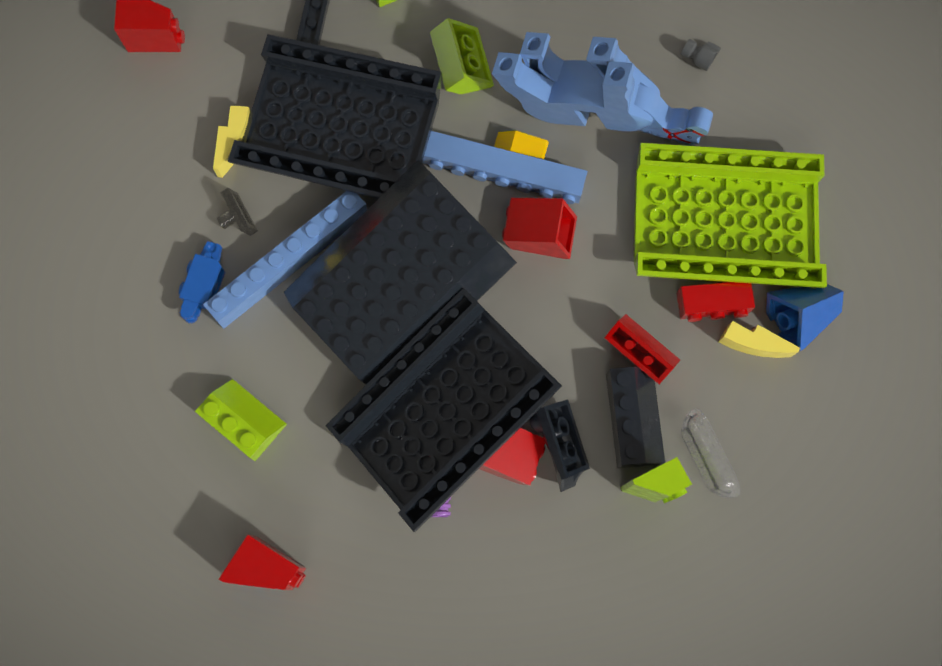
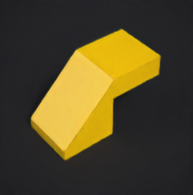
M515 130L498 132L494 147L544 160L549 142Z

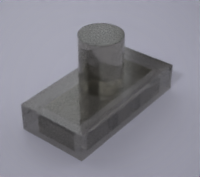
M230 188L220 192L229 208L227 212L217 217L221 227L226 229L237 223L241 232L250 236L256 233L258 230L239 194Z

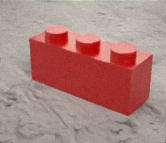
M726 282L681 286L676 293L680 320L688 319V322L700 321L704 317H711V320H719L725 318L726 315L742 318L748 316L755 308L751 283Z
M627 314L619 319L604 337L659 385L680 362L677 356Z

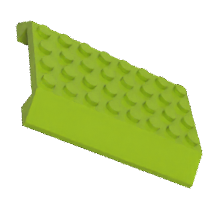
M640 143L635 175L633 261L636 275L826 288L827 268L826 264H820L818 183L825 176L824 154Z

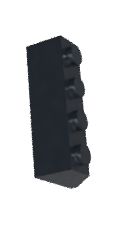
M639 367L609 369L606 374L617 468L664 464L665 455L655 381Z

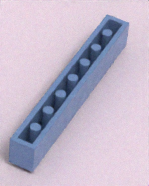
M431 131L422 162L435 170H442L443 168L451 170L453 174L458 176L466 174L473 176L478 181H493L501 187L513 186L524 193L532 191L539 193L544 198H563L567 204H579L588 172Z
M346 191L203 305L222 328H226L340 237L367 210L366 203L357 193Z

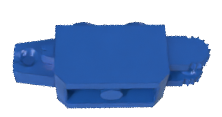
M207 241L200 255L195 254L193 260H190L188 263L186 280L179 287V298L183 301L180 316L189 324L197 321L201 310L206 309L203 304L219 292L225 271L220 264L222 247L217 243Z

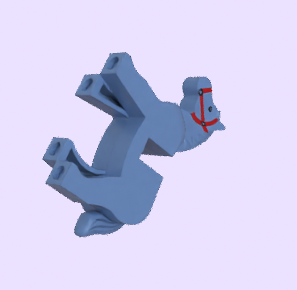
M526 32L520 54L498 52L492 75L501 87L521 102L523 109L528 114L539 120L553 124L586 126L589 113L593 112L597 114L606 129L617 131L639 130L658 137L675 140L685 146L699 144L700 137L708 135L713 113L703 107L685 109L668 106L660 97V91L654 82L642 73L628 59V56L620 50L616 38L593 37L586 60H562L550 49L549 41L551 37L548 33Z

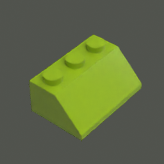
M447 18L430 31L432 45L435 49L437 63L442 72L443 85L446 91L465 94L494 86L477 27Z
M233 379L210 393L195 410L199 416L254 461L260 457L287 425Z
M678 457L631 480L620 488L622 492L652 502L662 500L665 504L688 493L686 488L692 485Z

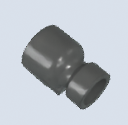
M689 39L681 55L686 58L691 57L696 66L707 71L720 52L721 47L711 42L698 46L697 42Z

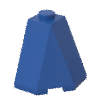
M828 284L826 288L796 287L767 292L766 314L770 321L775 320L781 331L778 335L800 347L799 351H801L842 312L844 291Z

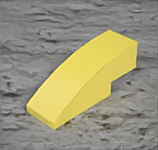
M230 106L228 127L218 126L213 170L217 177L223 178L233 166L232 163L228 162L234 140L242 142L251 113L249 107Z
M734 321L725 328L718 341L731 349L760 357H792L800 350V347L760 325H757L750 331Z

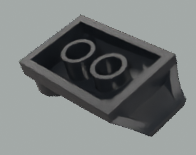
M567 399L541 407L530 418L531 427L538 433H542L545 444L551 454L560 492L574 487L580 475L590 469L569 400Z

